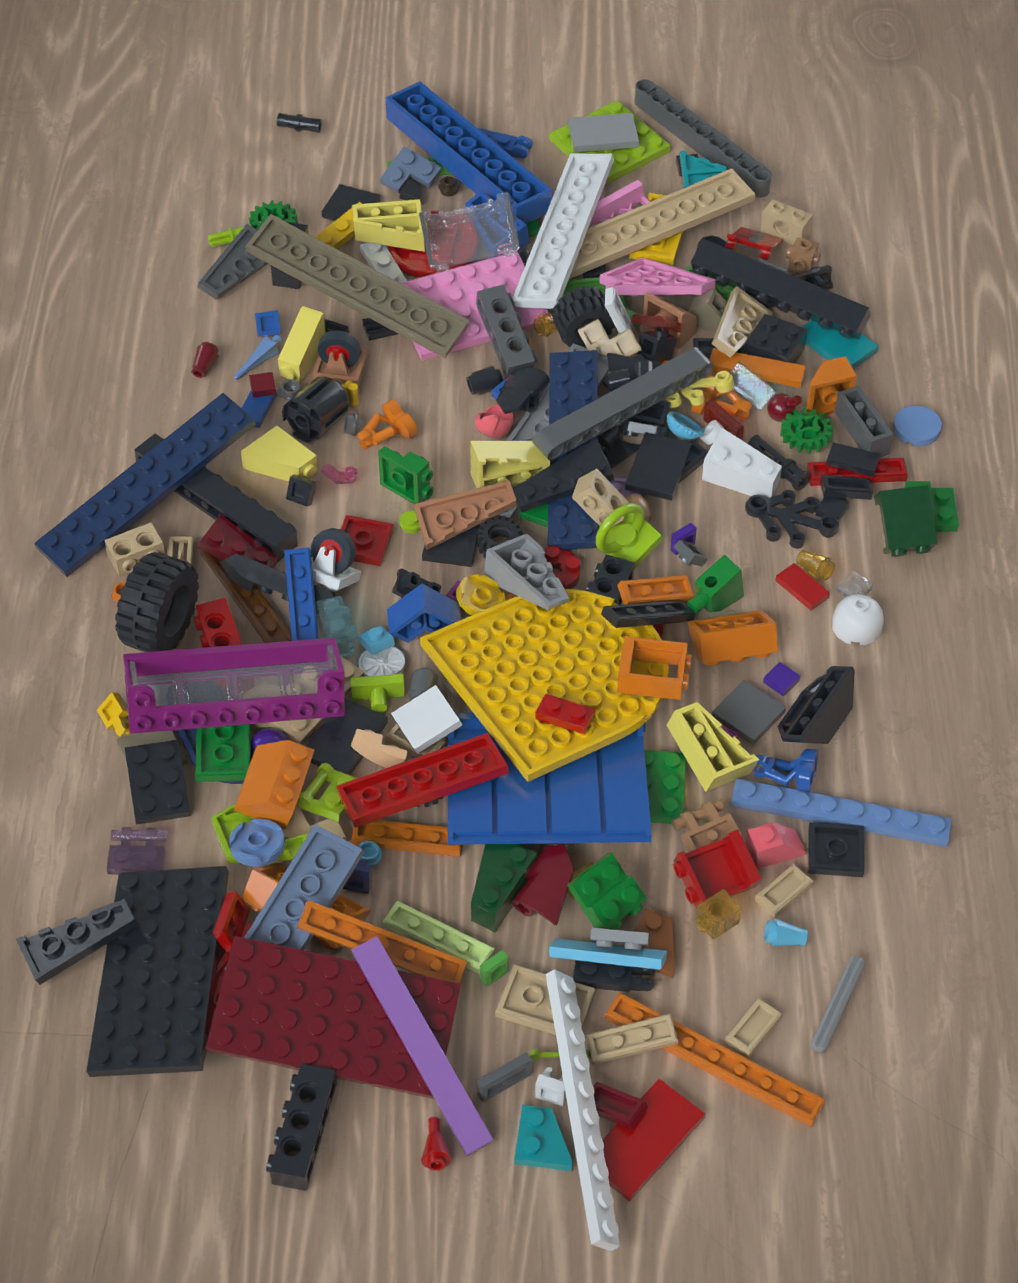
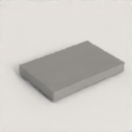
M632 113L568 118V127L574 152L639 147V139Z

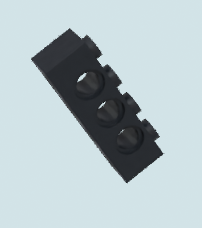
M300 1064L298 1075L293 1074L290 1083L291 1099L290 1101H285L282 1111V1118H285L282 1127L277 1128L275 1133L274 1145H277L275 1154L269 1155L266 1172H270L273 1185L307 1191L337 1085L335 1070ZM307 1097L314 1098V1100L311 1102L302 1101ZM298 1124H306V1125H307V1126H306L305 1128H303V1129H296V1128H294V1127H295L296 1125H298ZM292 1150L300 1152L295 1156L286 1155L288 1152Z

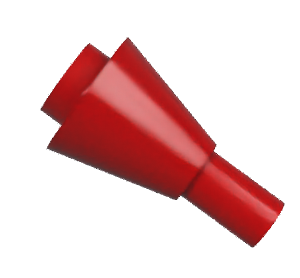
M431 1117L428 1119L429 1134L426 1139L421 1163L430 1170L439 1171L450 1164L451 1157L441 1134L440 1119L438 1117Z

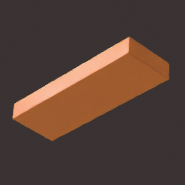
M687 575L620 581L617 585L624 605L676 600L687 602L694 597Z

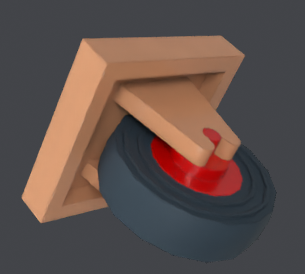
M330 331L325 333L319 341L318 357L312 372V381L317 377L326 376L340 384H345L349 380L356 383L359 387L369 355L368 348L360 347L355 337L346 332Z

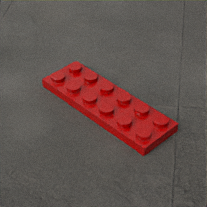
M486 733L337 785L336 789L344 808L356 828L506 775L509 772L508 765L490 735Z

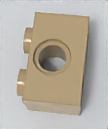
M772 199L762 212L760 232L784 238V242L794 245L797 237L802 239L809 237L813 214Z

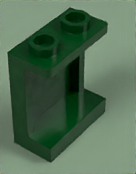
M929 485L883 490L874 495L875 506H880L886 547L883 549L884 554L891 553L892 557L907 555L906 551L915 550L916 554L931 552V548L938 544Z

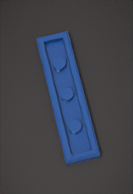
M310 547L284 550L292 641L319 639Z

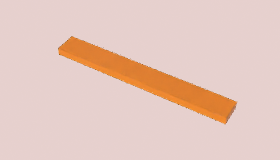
M621 992L617 994L605 1013V1019L618 1026L663 1016V1014ZM673 1020L678 1044L662 1049L812 1127L826 1099Z

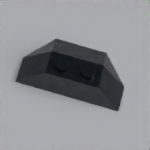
M831 666L826 670V674L814 680L800 693L777 726L783 742L828 744L853 708L855 675L853 667Z

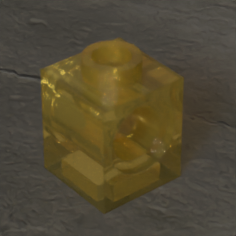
M723 889L697 906L695 921L698 928L714 940L739 924L742 908Z

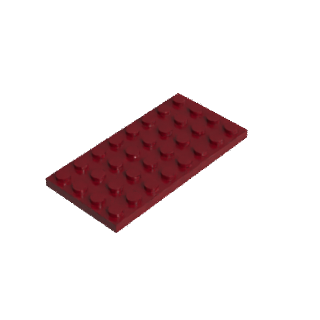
M234 936L206 1051L299 1070L300 1064L335 1070L337 1079L434 1099L356 961ZM397 970L446 1056L461 984Z

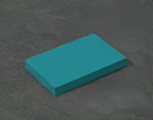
M812 320L802 326L807 329L805 343L807 346L826 360L846 356L852 369L878 352L879 346L863 334H861L859 340L853 337L847 339L842 337L838 331L834 329L825 330Z

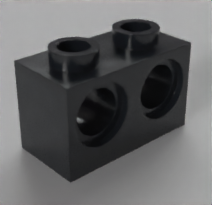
M606 554L603 562L597 564L594 572L595 578L593 582H588L586 591L615 599L614 603L622 605L623 601L617 585L620 581L634 579L635 563Z

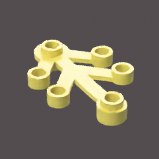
M721 371L715 377L702 378L680 390L679 393L677 392L664 399V401L670 402L671 408L678 407L682 403L680 394H682L691 401L692 405H700L705 401L703 392L699 389L692 390V388L715 386L718 392L726 393L734 388L735 383L730 373Z

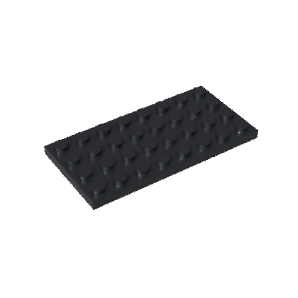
M226 866L119 873L114 902L125 899L139 925L107 944L86 1070L89 1077L203 1071L220 945L213 931L226 896L229 876Z

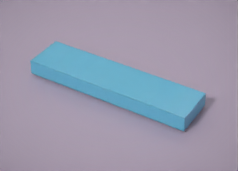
M556 938L549 946V956L554 958L658 970L663 967L667 960V951L647 948L630 950L624 949L625 946L613 945V948L598 947L594 942Z

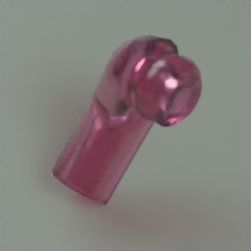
M328 463L323 466L321 473L335 484H351L356 481L358 471L355 467L350 466L345 468V472H339Z

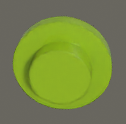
M406 511L401 514L399 525L404 532L414 534L420 531L415 511Z

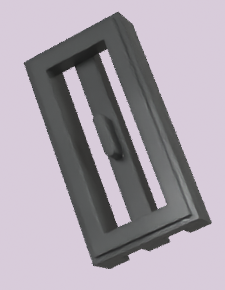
M526 1052L478 1079L477 1095L481 1101L485 1102L531 1076L532 1059Z

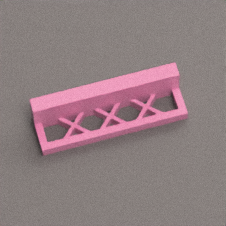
M636 180L598 201L588 228L614 218L619 214L631 211L633 206L639 203L642 205L650 203L644 197L643 184Z

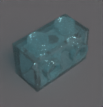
M341 596L316 601L318 622L323 638H336L340 656L355 654L354 640L358 639L355 624L350 625L349 620H352L349 605H344Z

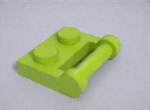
M322 763L316 771L317 775L307 789L300 793L297 806L340 822L347 811L337 794L336 786L357 778L336 771L327 763ZM325 781L331 783L319 801L313 799Z

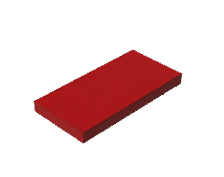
M658 1079L640 1098L646 1101L648 1108L633 1130L616 1124L603 1138L605 1163L609 1172V1186L628 1201L633 1199L705 1119V1113L661 1079Z

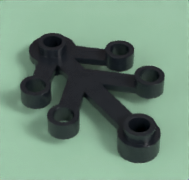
M785 490L781 494L768 499L762 495H753L745 503L746 513L760 520L766 529V538L771 542H776L780 539L781 528L774 525L770 516L778 518L790 536V546L796 549L804 546L805 535L798 531L794 523L817 529L826 538H831L838 532L839 520L835 516L825 515L818 520L798 514L804 511L816 513L819 500L815 497H808L805 501L794 504L795 493L791 490ZM782 504L783 506H786V507H785V508H782V509H779V508H776L775 506Z

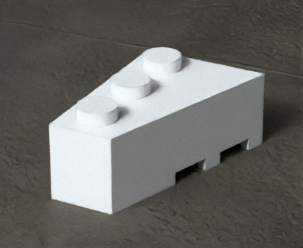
M721 427L704 459L702 480L749 496L762 495L768 499L774 496L779 487L782 466Z

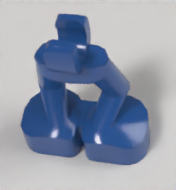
M805 749L800 757L793 761L756 755L759 759L756 765H762L764 768L755 767L753 770L755 777H768L785 787L795 778L798 791L811 792L813 778L817 772L818 750ZM779 771H785L790 773L786 776Z

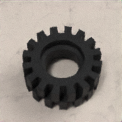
M493 516V521L490 518L486 519V524L482 522L480 528H478V548L480 554L483 553V557L486 559L487 549L504 543L491 540L494 537L503 536L512 540L522 536V527L520 528L518 522L514 523L512 518L507 521L506 516H502L501 520H498V516Z

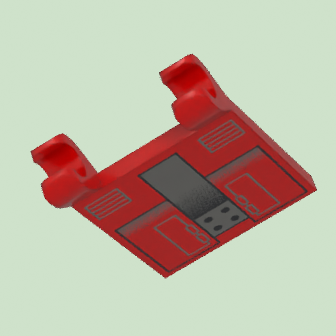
M740 227L733 234L727 235L728 240L725 248L734 250L737 243L762 250L759 258L768 260L771 253L783 243L784 238Z

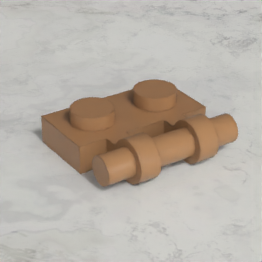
M721 800L713 803L708 801L702 804L701 808L692 812H683L679 818L672 820L675 830L683 827L688 829L681 836V840L688 852L724 839L728 833L739 830L730 813L722 817L718 814V812L725 809ZM701 819H709L710 822L701 826L697 824V821Z

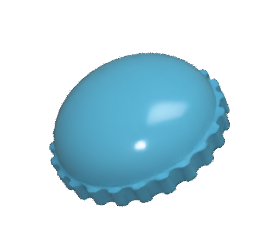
M669 411L666 416L669 429L682 439L694 440L701 437L705 432L699 423L682 413Z

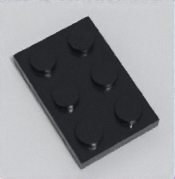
M171 740L125 747L136 825L190 817L179 741Z

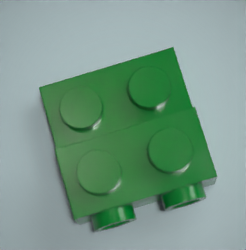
M386 446L378 451L380 485L413 504L421 503L431 498L434 487L430 485V480L434 472L430 469L429 462L424 457L418 456L411 451L403 457L397 451H393Z
M930 481L905 482L904 488L929 485L936 532L958 531L959 523L953 488H931Z
M613 853L604 855L567 884L594 928L617 930L623 924L621 919L627 914L633 916L643 909L641 903L647 899L634 877L626 875Z

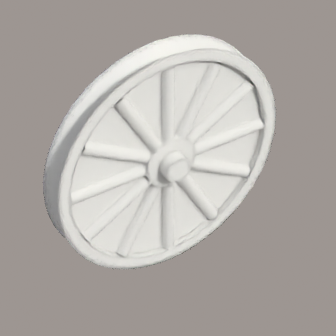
M394 646L374 655L366 650L359 658V668L364 671V677L401 674L405 669V656L401 650Z

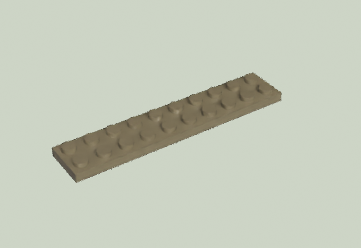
M272 214L269 215L246 245V252L443 358L448 356L469 326L470 320Z

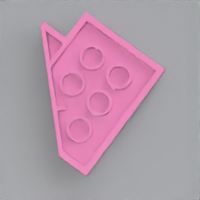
M644 257L600 274V284L606 285V289L614 287L618 295L638 296L645 295L647 292L665 296L701 295L715 288V279Z

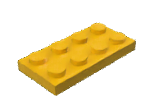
M649 193L647 199L652 202L667 195ZM684 231L630 253L629 259L637 260L644 257L673 266Z

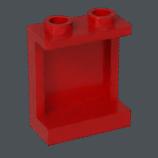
M739 830L728 833L724 839L688 853L680 852L673 860L674 872L679 879L682 878L686 887V898L690 904H694L696 911L752 889L762 880Z

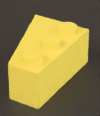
M420 199L352 205L355 240L425 252Z
M470 441L471 476L476 488L510 480L512 487H516L550 466V460L543 455L532 441Z

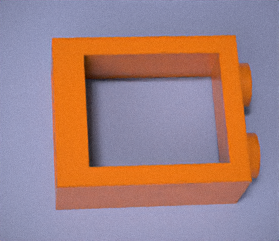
M624 636L618 672L617 693L681 700L682 689L687 690L689 674H685V670H690L692 655L687 654L688 643ZM633 660L678 665L677 678L631 673Z

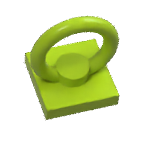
M628 503L614 510L603 521L596 535V547L602 553L634 562L635 569L664 540V537L644 519V510L640 505ZM624 516L622 522L614 525L620 518Z

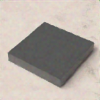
M743 680L712 711V716L722 725L739 733L740 737L754 745L785 713L786 707Z

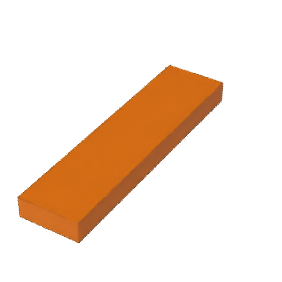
M713 348L710 361L713 363L711 371H727L731 375L801 388L806 369L805 365L736 352L729 357Z
M376 820L356 828L354 827L351 843L359 846L364 841H372L381 849L460 857L462 845H448V827Z

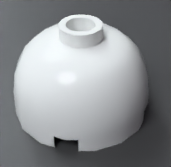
M863 594L847 596L835 608L832 617L833 632L839 639L848 644L860 642L859 646L873 643L880 637L884 625L883 610L877 601L870 596Z

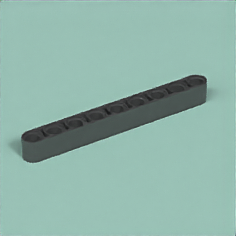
M647 79L636 82L634 102L638 108L711 163L726 166L727 170L732 168L755 193V197H765L769 194L772 177L769 169L654 82Z
M697 347L692 348L546 426L536 433L532 442L548 460H553L706 377L713 369V363Z

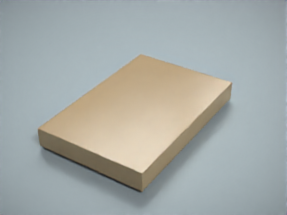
M514 964L495 1011V1017L556 1035L546 974ZM575 983L576 998L583 1028L595 995V988Z

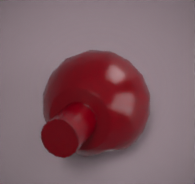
M785 393L775 394L767 403L768 415L773 420L782 422L783 419H786L787 413L793 415L796 406L802 403V399L799 395L791 397Z

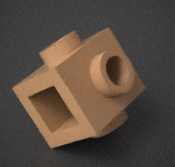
M797 237L794 245H790L787 250L786 258L789 259L788 271L790 273H803L810 271L814 266H818L821 253H818L819 243Z

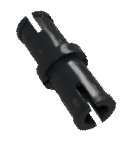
M278 113L276 124L277 127L292 128L299 132L307 130L320 133L322 121L321 119L303 117L302 114H297L296 116Z

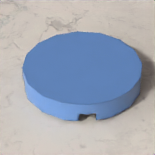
M908 406L899 410L895 415L893 430L902 442L907 444L908 441L913 443V446H925L937 440L941 432L942 422L933 410L922 406Z
M257 818L252 819L250 823L245 824L243 822L232 831L229 839L231 854L236 861L246 866L258 867L268 865L276 861L282 855L285 848V838L281 827L268 819Z

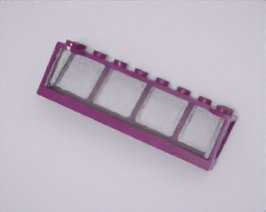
M336 638L123 654L130 734L344 716V668Z

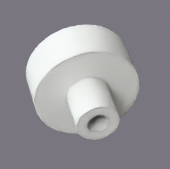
M713 420L704 428L705 432L700 439L707 445H710L714 442L721 427L723 429L724 427L717 420Z

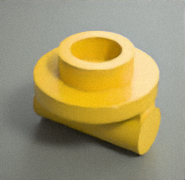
M348 380L342 386L348 393L349 404L357 406L359 404L358 385Z

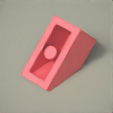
M772 822L747 830L745 845L757 869L806 855V850L797 831Z

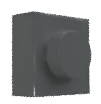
M679 540L674 546L680 553L679 558L689 566L694 564L702 567L708 560L693 543Z

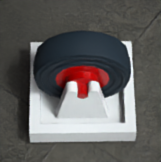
M336 528L323 530L314 537L311 543L313 580L323 584L327 590L338 591L360 581L362 571L350 567L355 559L356 548L354 541L345 531Z

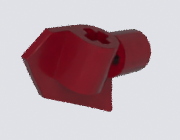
M564 844L546 847L531 866L527 882L512 900V905L521 914L531 917L534 912H537L553 925H558L568 892L567 884L571 882L574 872Z

